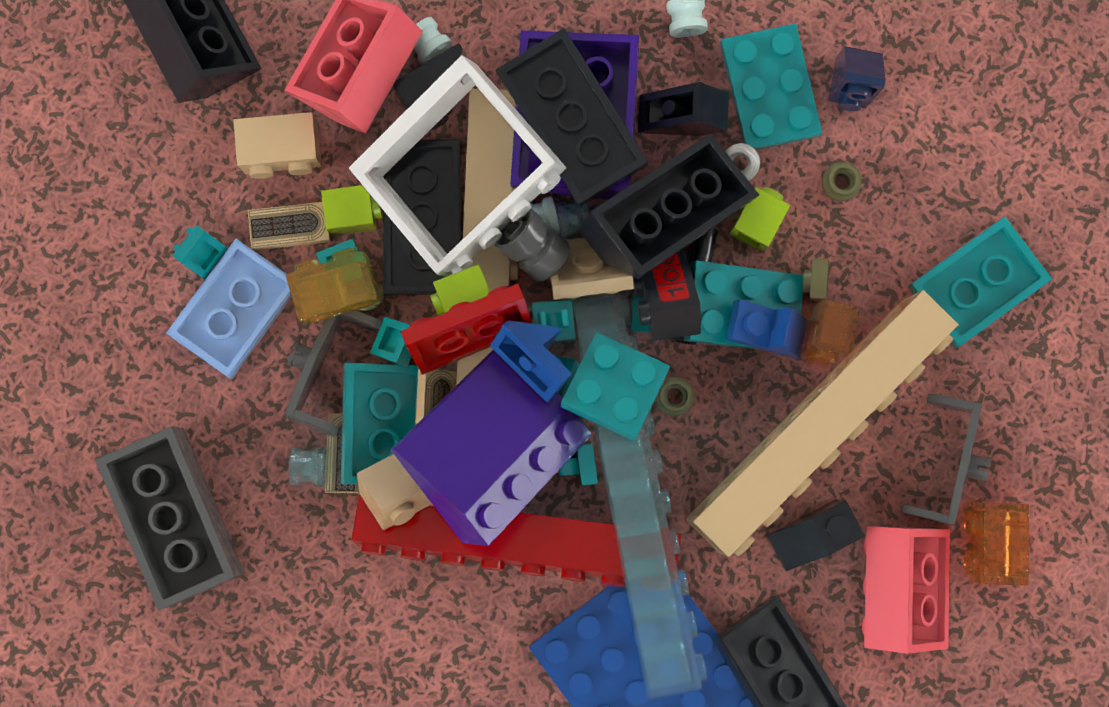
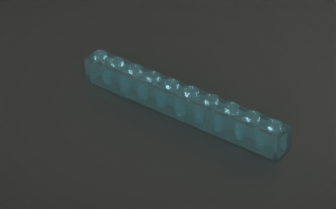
M618 292L614 294L586 295L572 299L574 328L581 361L596 332L638 351L635 335L628 336L626 322H631L627 298L620 299ZM651 411L649 412L636 441L593 422L648 700L699 691L702 689L701 680L707 679L706 667L702 654L695 655L692 638L698 637L697 625L693 611L686 612L683 596L689 595L688 582L685 571H677L674 554H680V545L676 529L669 530L666 514L671 513V502L668 490H660L657 474L663 473V465L659 449L652 450L649 435L655 434Z

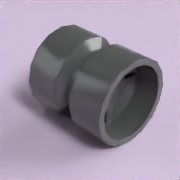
M532 208L518 221L513 222L511 220L500 231L502 236L495 243V246L512 261H517L518 267L536 282L544 281L554 275L565 263L570 251L569 242L555 229L548 227L544 219Z

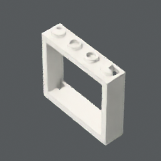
M461 55L349 169L437 275L450 276L469 268L473 264L471 258L482 248L488 249L494 245L502 236L500 231L511 220L515 222L525 216L531 209L530 202L540 193L545 194L559 183L561 179L559 175L566 169V166L478 65ZM476 85L543 163L447 254L383 176Z

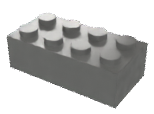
M168 427L95 460L158 611L176 605L245 574L184 428Z

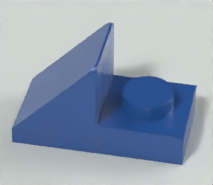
M741 299L733 301L726 340L800 359L807 319L792 307L772 309Z
M508 320L503 324L490 345L546 402H549L558 394L572 375L563 363L548 351L561 332L560 328Z

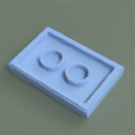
M236 238L166 334L222 374L232 379L301 284Z

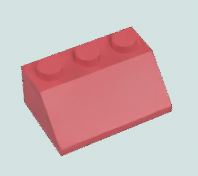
M335 0L284 91L332 120L366 134L423 31L396 5L380 0Z
M867 526V535L864 540V552L866 555V576L863 581L865 617L862 622L864 648L906 654L948 649L950 529Z

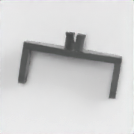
M334 302L313 347L310 348L302 345L300 342H296L292 348L295 350V354L290 353L288 365L302 369V372L285 411L288 420L332 437H337L338 427L303 413L301 410L318 377L339 323L342 319L375 333L379 332L382 324L380 320Z
M928 394L927 403L971 413V419L949 515L908 505L902 506L901 513L955 526L965 478L980 480L986 483L989 471L980 470L977 467L990 468V457L986 458L971 454L982 404L943 395Z

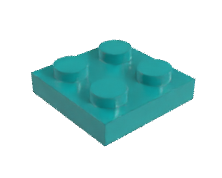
M596 332L561 402V407L636 441L669 372L670 365Z

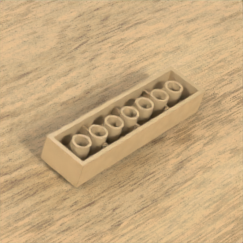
M924 290L902 300L685 520L719 554L730 557L735 553L737 556H740L754 542L755 539L751 536L753 532L762 524L765 527L770 526L784 511L780 505L791 495L794 498L801 495L812 483L809 476L817 468L825 469L837 459L841 453L837 447L848 438L851 441L857 438L869 425L865 419L875 410L881 412L887 408L897 397L894 390L904 381L910 383L922 373L926 366L921 362L932 353L938 355L953 341L954 338L950 333L959 324Z

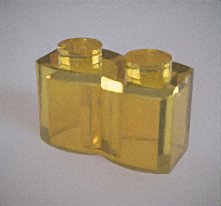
M348 248L335 252L332 255L333 260L326 263L318 264L317 260H309L294 266L295 272L287 274L286 279L299 322L304 325L312 324L381 302L370 261L364 251L357 252L356 248Z

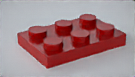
M518 284L510 287H497L491 290L486 297L476 301L458 303L452 306L448 312L434 318L425 317L418 319L409 328L400 332L407 349L423 375L489 348L503 324L508 320L532 324L521 289Z

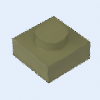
M812 259V270L804 269L803 293H810L811 303L827 304L828 259Z

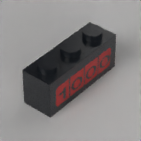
M684 248L641 278L633 277L634 298H642V301H638L641 326H649L652 341L701 334L700 301Z

